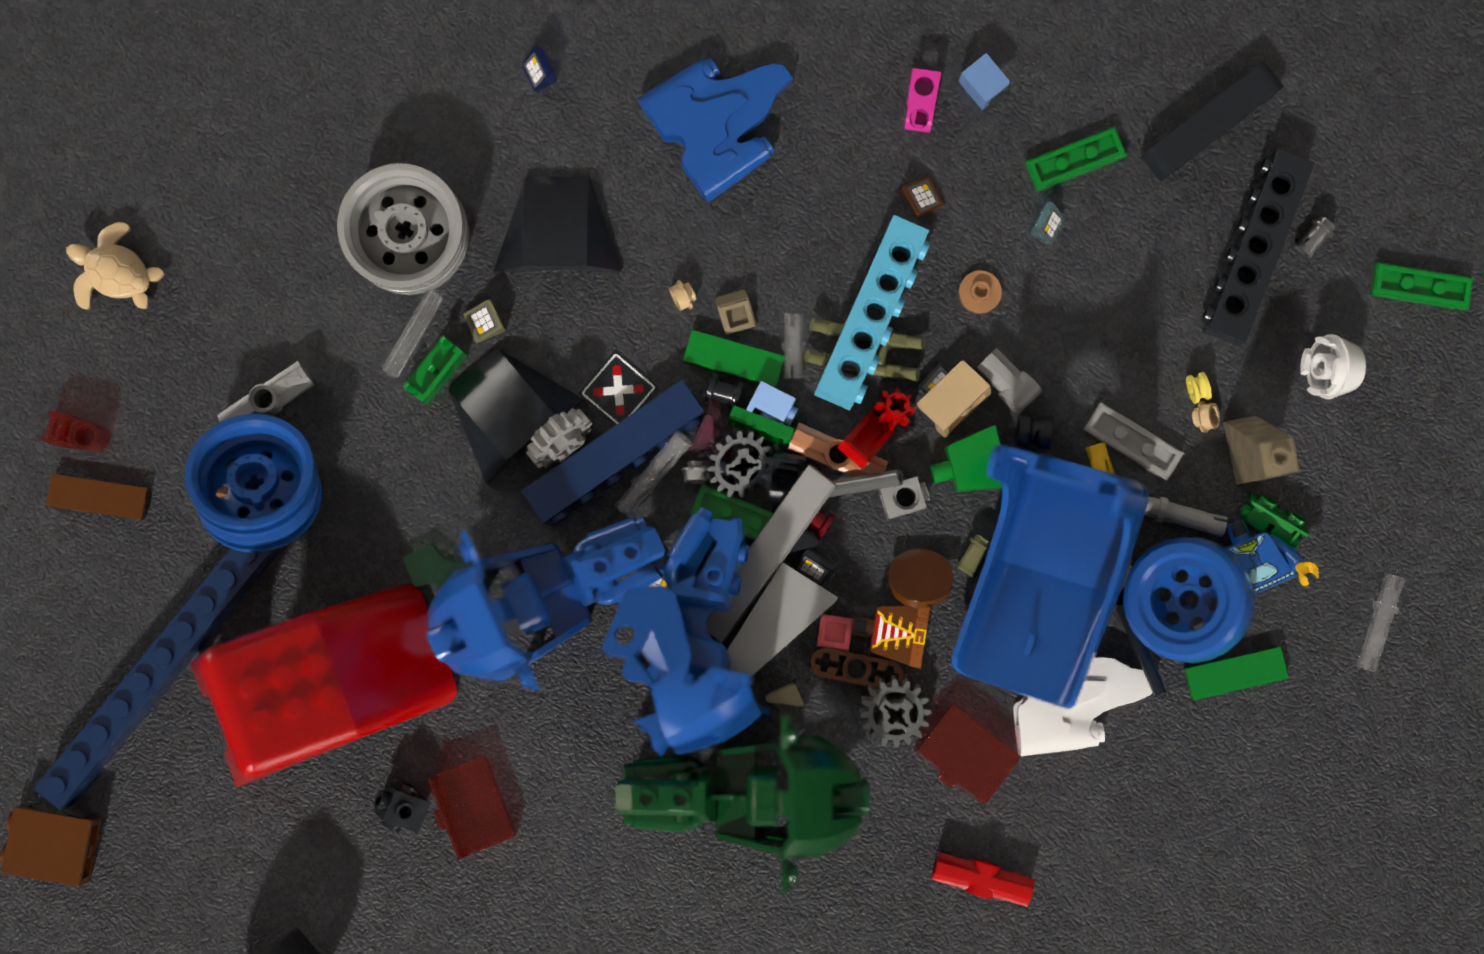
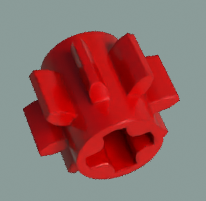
M896 388L891 395L883 391L879 396L882 402H877L873 407V410L879 411L880 418L877 423L884 421L889 425L890 430H893L898 423L906 427L910 422L907 416H912L916 411V408L910 407L909 400L912 397L911 394L906 396L900 393L899 388ZM897 407L898 409L894 412L891 410L892 408Z

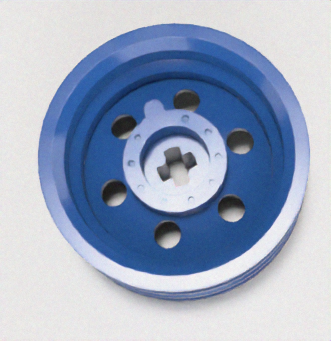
M247 414L222 421L201 436L192 448L186 462L185 484L187 492L202 525L216 541L228 548L250 553L267 552L281 548L300 537L311 526L319 512L322 501V484L310 446L304 436L293 425L282 419L263 414ZM270 453L272 454V458L269 459L266 456H263L262 454ZM217 492L225 494V496L217 497ZM274 505V507L279 509L275 511L271 509V506Z

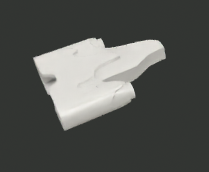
M1094 657L1073 708L1065 709L1023 696L1013 706L1015 736L1019 756L1095 747L1099 743L1104 742L1105 731L1103 723H1096L1093 719L1107 710L1139 701L1151 695L1153 692L1143 670L1130 668L1113 658Z

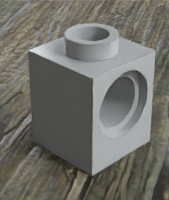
M918 477L903 480V485L878 489L887 520L927 508L925 502L930 501L925 482L919 483ZM900 489H908L912 492L914 501L911 506L904 507L897 502L896 495Z

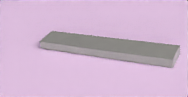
M807 466L749 549L747 563L740 564L738 576L742 577L741 589L738 596H732L730 612H710L706 624L707 631L721 643H725L837 486L813 466Z

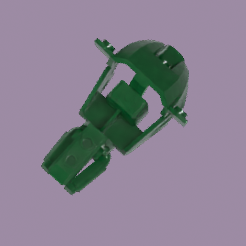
M791 715L781 717V738L716 749L715 766L706 767L697 758L684 757V754L636 759L632 763L623 764V780H620L615 785V810L619 814H623V825H632L634 829L684 833V830L695 829L704 822H715V838L718 840L777 854V859L782 861L781 893L783 894L789 893L791 885H797V863H792V858H819L836 849L857 833L862 816L867 815L870 808L869 783L861 777L857 764L842 750L819 735L798 737L797 723H791ZM777 749V753L782 756V761L788 770L789 792L784 789H777L779 766L756 765V752ZM673 775V779H643L649 777ZM777 814L789 817V838L756 833V826H778L779 819H777Z

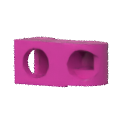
M912 68L904 129L930 133L941 72Z

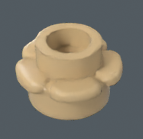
M678 280L676 285L669 288L672 299L679 311L688 307L691 310L693 309L692 302L696 300L695 293L689 283L683 284L682 281Z
M1200 401L1197 408H1194L1192 412L1194 425L1199 427L1204 433L1218 428L1220 424L1218 406L1215 403Z

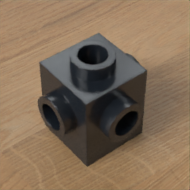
M400 781L398 785L387 782L384 790H380L376 796L374 812L382 820L381 825L390 830L399 832L401 828L418 833L431 802L423 794L418 793V788L403 781Z

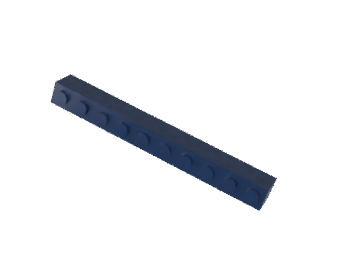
M230 549L34 789L57 809L72 806L280 552L275 549L267 552L250 553Z

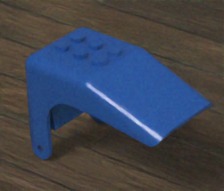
M996 445L989 458L987 475L992 479L1000 481L1002 484L1001 510L983 569L952 654V667L956 672L964 676L1061 708L1071 709L1077 702L1118 599L1148 505V488L1137 480L1060 458L1009 446Z

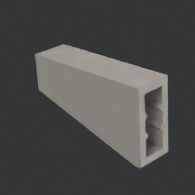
M782 562L727 649L731 657V671L754 675L831 607L838 597Z

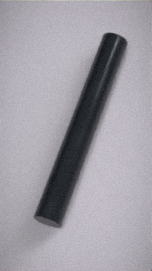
M1124 604L1116 607V611L1155 698L1161 697L1167 691L1149 650L1133 633L1126 618Z

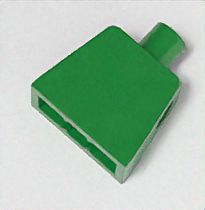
M996 425L945 447L944 451L947 461L930 465L934 484L952 479L955 492L1002 489L1000 481L992 479L987 475L991 453L996 445H1001Z

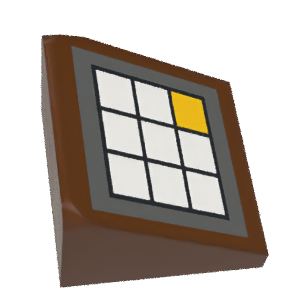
M930 177L909 184L901 190V194L915 220L944 206Z

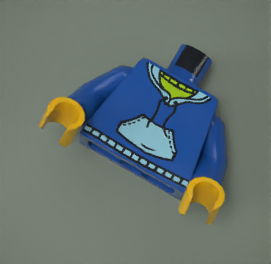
M1243 519L1226 526V531L1232 544L1224 548L1233 553L1244 565L1252 581L1254 594L1296 577L1294 572H1298L1299 582L1303 586L1309 585L1307 577L1304 576L1306 573H1312L1319 579L1317 565L1312 562H1306L1293 547L1277 536L1269 535L1267 532L1250 536Z

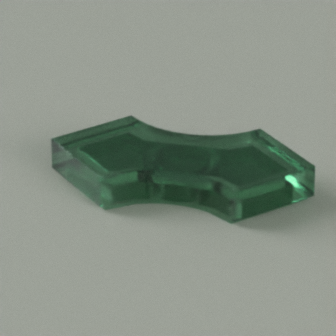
M433 544L402 557L415 587L429 584L442 587L454 571L474 564L473 561L466 563L452 562L444 558ZM483 577V585L487 591L489 589Z

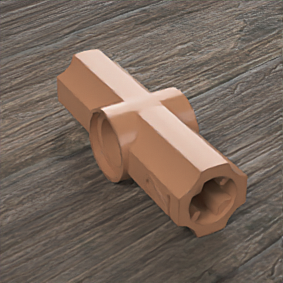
M798 423L787 448L822 463L831 470L840 471L851 477L885 472L888 461L877 456H873L863 469L847 456L843 463H834L829 457V451L832 447L839 446L843 440L833 438L801 423Z

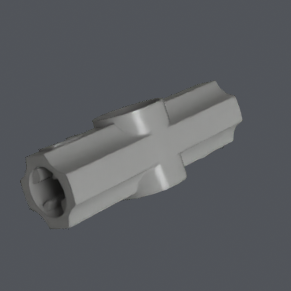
M297 361L264 384L254 386L248 395L219 413L217 417L219 422H222L229 418L247 414L276 415L282 410L284 405L313 387L315 383L301 362ZM266 392H271L273 396L272 403L268 407L262 408L260 405L261 396Z

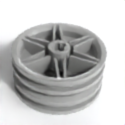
M388 164L375 168L361 176L344 196L337 218L339 243L352 267L379 288L396 294H421L441 286L457 272L468 250L469 223L462 204L441 178L431 171L416 165ZM417 197L426 198L427 203L424 207L418 208L415 206V199ZM385 198H393L394 204L392 206H389L387 209L382 206ZM438 224L442 225L444 230L441 235L435 236L431 233L432 228ZM371 225L377 226L378 233L374 237L367 235V229ZM410 225V229L414 233L410 238L405 236L403 240L404 236L400 231L403 227L408 229ZM424 252L427 254L428 260L425 264H418L416 262L417 253ZM393 253L395 256L394 263L386 265L383 257Z

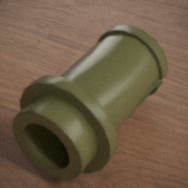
M976 534L974 539H969L971 544L958 564H956L957 568L971 577L974 576L977 568L987 555L991 542Z

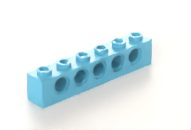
M893 215L814 394L815 396L849 411L854 402L861 403L868 386L862 384L867 373L874 374L881 358L876 356L875 353L879 344L886 346L893 328L888 326L892 315L898 318L906 301L900 297L904 287L911 289L918 273L917 270L913 269L917 258L923 261L930 246V242L925 241L929 232L928 229ZM896 251L903 252L907 256L908 261L903 263L897 262L893 258L892 253ZM884 279L890 280L895 285V290L886 291L882 289L879 281ZM876 308L880 310L883 318L880 320L871 319L867 314V309ZM859 336L865 337L870 342V347L867 349L858 348L854 343V338ZM845 365L853 366L857 370L858 376L855 378L845 377L842 374L841 367Z

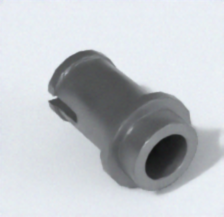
M1323 216L1313 219L1310 229L1294 245L1296 250L1307 258L1311 259L1327 237L1331 238L1334 235L1332 231L1335 229V225Z

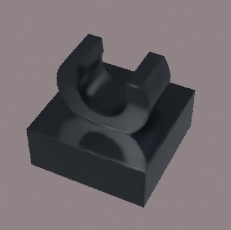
M772 477L768 502H772V513L776 512L778 505L783 502L798 480Z

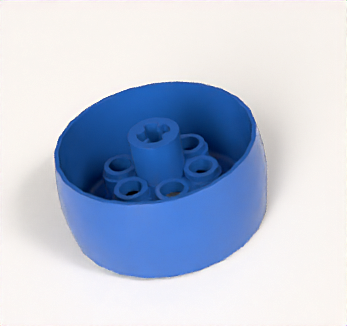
M1180 537L1163 541L1151 547L1138 558L1127 577L1124 586L1123 603L1126 618L1133 633L1146 647L1156 654L1176 662L1196 663L1212 660L1223 655L1239 643L1248 630L1254 614L1255 596L1252 581L1244 565L1233 553L1218 543L1203 538ZM1180 570H1185L1188 573V579L1184 583H1180L1176 579V574ZM1204 575H1208L1211 578L1212 585L1209 588H1204L1201 585L1200 580ZM1164 588L1169 589L1172 593L1171 599L1166 602L1160 598V592ZM1191 592L1199 597L1198 605L1195 608L1186 604V598L1190 599L1188 594ZM1213 598L1218 599L1215 612L1209 609ZM1171 612H1176L1179 615L1180 620L1176 625H1171L1168 622V615ZM1196 617H1200L1204 621L1203 626L1198 630L1192 627V621Z

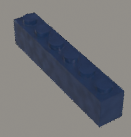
M680 380L524 488L521 492L544 524L547 525L549 522H552L553 525H556L570 515L567 510L578 503L582 507L596 497L594 491L604 484L607 488H610L623 478L621 473L630 466L635 470L650 460L647 454L656 448H659L660 451L665 450L677 441L674 437L676 434L684 429L689 433L701 425L703 422L701 417L705 415V411L684 381Z

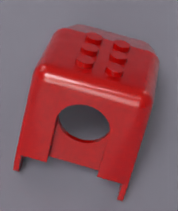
M407 583L293 618L211 647L190 663L191 671L194 672L202 697L209 696L219 720L227 745V751L224 753L233 777L235 788L441 708L454 700L457 694L454 676L446 662H441L435 657L428 642L427 631L430 629L428 625V608L420 590L415 585Z

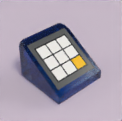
M535 47L523 61L522 66L533 90L539 91L556 83V78L542 47Z

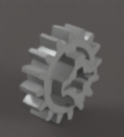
M572 408L567 414L563 411L560 415H553L544 426L536 430L531 438L533 442L527 445L528 451L526 454L538 468L542 466L548 468L552 462L555 465L558 462L562 463L578 448L583 446L584 441L587 439L585 435L592 430L590 428L592 422L581 409L575 411Z

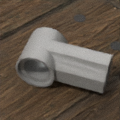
M997 348L976 368L1000 392L999 396L1003 402L1017 414H1020L1042 392L1041 387L1031 376L1024 371L1020 372Z

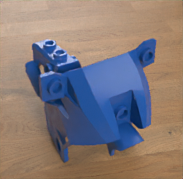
M700 507L697 514L693 513L667 554L668 561L665 564L663 575L668 589L659 585L627 588L602 645L606 655L626 658L622 675L627 681L646 683L652 689L657 714L637 719L635 724L642 726V732L650 734L652 746L661 757L669 746L673 747L677 755L715 746L735 736L754 721H760L761 717L770 718L769 709L761 706L756 701L752 690H750L749 686L752 683L751 675L731 671L732 663L728 651L721 643L712 640L706 625L711 611L730 612L732 596L739 595L742 577L738 576L740 564L747 563L749 555V545H745L744 524L741 518L733 517L732 521L712 518V513ZM715 543L716 546L714 550L712 551L710 557L708 558L706 564L704 565L702 571L700 572L697 578L696 576L698 575L704 561L706 560L712 546ZM623 627H631L635 631L632 642L626 645L617 643L615 638L617 631ZM640 653H642L644 657L648 660V662L651 664L650 667H648L647 669H645V667L637 658Z
M645 516L637 519L631 517L587 533V537L577 543L573 553L564 557L558 544L552 543L487 559V557L479 559L465 531L460 534L463 541L457 545L465 562L473 560L474 564L454 571L439 590L428 611V625L430 629L427 631V639L435 657L441 662H446L456 673L498 681H505L517 673L523 687L526 688L531 685L533 691L539 689V686L529 665L593 622L587 608L588 605L594 602L602 605H611L616 602L621 603L627 588L650 586L663 578L664 567L667 563L664 557L665 548L656 529L650 527ZM521 563L525 573L503 582L501 587L506 597L491 602L483 585L484 573ZM641 568L640 570L636 571L632 575L617 583L616 579ZM517 619L521 630L527 635L550 625L556 638L534 653H531V651L523 653L520 648L509 641L502 623Z

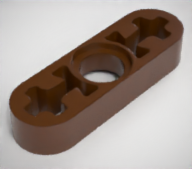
M819 648L813 652L810 658L812 671L824 678L864 686L872 685L878 688L880 687L879 678L881 677L874 676V682L867 681L872 672L871 662H877L876 670L886 671L888 666H893V672L898 674L897 681L902 683L904 679V672L901 666L890 660L830 648ZM823 653H828L830 660L839 662V655L846 656L842 663V676L835 675L838 668L827 667L826 672L820 671V665L815 664L816 658H822ZM859 659L865 663L866 672L861 678H852L848 674L847 666L850 661Z

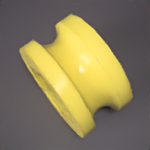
M1204 372L1198 373L1197 377L1192 375L1186 377L1187 390L1194 404L1199 403L1201 398H1204L1206 401L1211 400V386Z

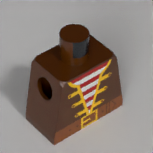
M875 606L873 619L854 616L852 636L870 638L869 652L921 669L930 607L918 609L910 606Z

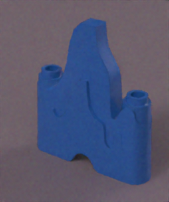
M711 58L707 60L701 59L637 98L641 109L662 140L666 143H680L685 148V152L682 155V168L707 203L750 174L774 153L773 147L765 136L760 139L755 137L744 143H739V141L768 117L775 98L792 84L793 77L784 65L769 64L730 79L716 80V76L720 72Z

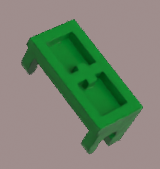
M442 335L402 387L412 393L422 403L429 406L468 355Z

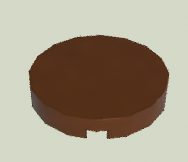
M911 549L899 554L891 562L888 572V584L892 589L894 597L906 606L918 609L942 603L950 595L954 580L952 567L948 561L935 551L927 549Z

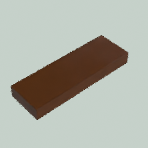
M51 474L46 506L145 520L150 488Z

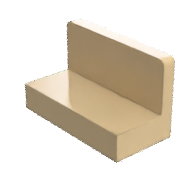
M960 361L917 405L935 423L936 430L946 438L991 395V388L965 361Z

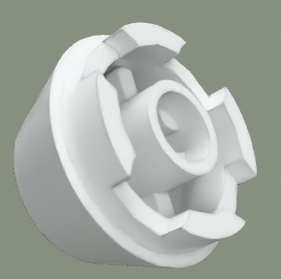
M1334 334L1314 338L1316 342L1311 349L1305 348L1301 358V375H1307L1310 385L1307 391L1324 399H1332L1357 389L1361 385L1366 372V360L1361 348Z

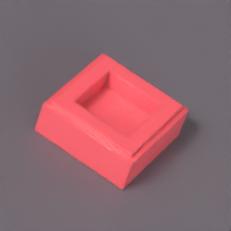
M821 614L816 646L849 651L854 619Z

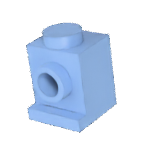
M761 381L746 410L753 413L756 410L760 412V416L790 426L798 408L793 406L796 398Z

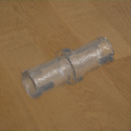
M784 314V343H781V350H784L783 379H804L803 350H807V343H803L804 314Z

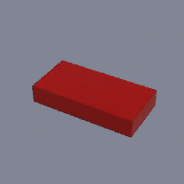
M872 411L862 419L837 447L861 469L864 468L895 432L890 430L884 421L877 423L879 417Z

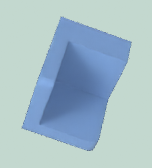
M987 53L963 71L958 81L982 110L988 106L992 98L1004 90L1010 83L1009 79Z

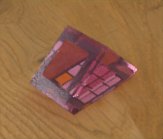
M705 415L691 445V452L713 449L714 446L710 442L711 439H715L712 416Z

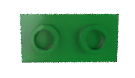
M1251 492L1250 504L1252 505L1245 504L1239 513L1240 516L1244 517V522L1261 532H1264L1269 523L1273 524L1274 527L1269 532V535L1277 536L1294 548H1297L1303 537L1299 536L1300 533L1306 537L1309 536L1308 526L1305 524L1306 520L1301 515L1291 510L1286 513L1277 507L1278 503L1265 494L1258 496Z

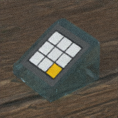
M1046 202L1030 232L1032 237L1048 245L1053 244L1065 218L1054 203Z

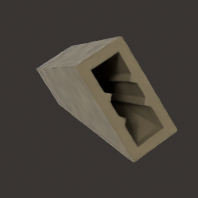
M1258 416L1223 422L1236 485L1266 480L1299 471L1291 436Z

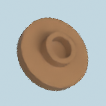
M974 271L964 277L960 283L958 295L961 304L968 311L984 314L990 312L998 305L1002 296V288L999 280L993 274L987 271Z

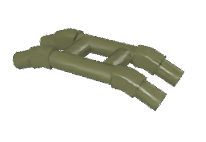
M812 318L809 327L812 331L840 337L845 324ZM892 332L886 346L879 344L875 353L876 356L881 358L873 375L898 380L918 381L920 377L919 368L885 364L888 345L899 348L924 349L925 337ZM862 336L854 338L855 345L856 340L868 341V339ZM808 349L805 352L804 361L827 367L832 354ZM851 365L841 367L842 370L857 372Z

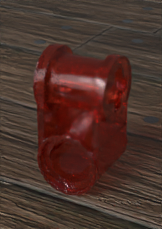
M48 410V415L50 416L46 433L41 436L40 441L91 453L101 452L108 446L110 436L105 427L78 419L76 416ZM92 429L94 439L87 445L85 435Z

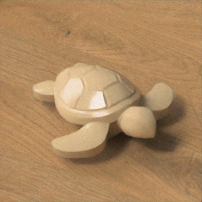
M118 222L104 228L98 235L97 248L93 250L81 244H70L66 247V253L69 258L76 264L84 265L85 272L74 283V297L77 305L82 309H90L94 288L110 298L132 297L137 307L142 309L148 308L149 297L144 292L149 288V281L157 282L165 273L158 267L146 269L141 259L132 250L116 245L131 229L126 223Z

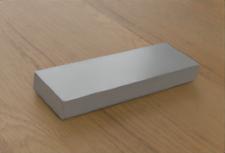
M1102 402L1098 404L1082 430L1100 442H1105L1113 450L1164 481H1168L1184 452Z

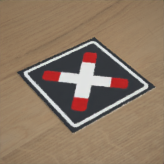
M615 350L578 394L614 425H617L643 407L659 386Z

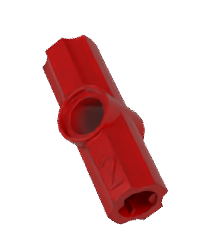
M938 851L935 858L931 879L934 881L963 888L965 892L986 899H993L994 897L1028 907L1032 898L1035 881L1034 878L1003 870L1000 866L979 859L971 861Z

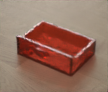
M954 704L947 707L921 744L914 750L918 756L940 772L937 778L951 789L957 785L980 804H987L1021 758L1020 755Z
M487 755L427 779L439 809L434 812L435 819L440 830H447L458 860L517 835Z

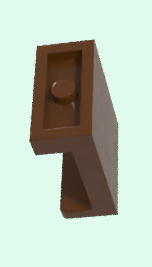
M26 804L13 807V811L9 813L6 821V830L9 831L7 844H4L0 853V863H3L1 873L73 886L89 883L102 817L92 815L80 817L33 809L31 805Z

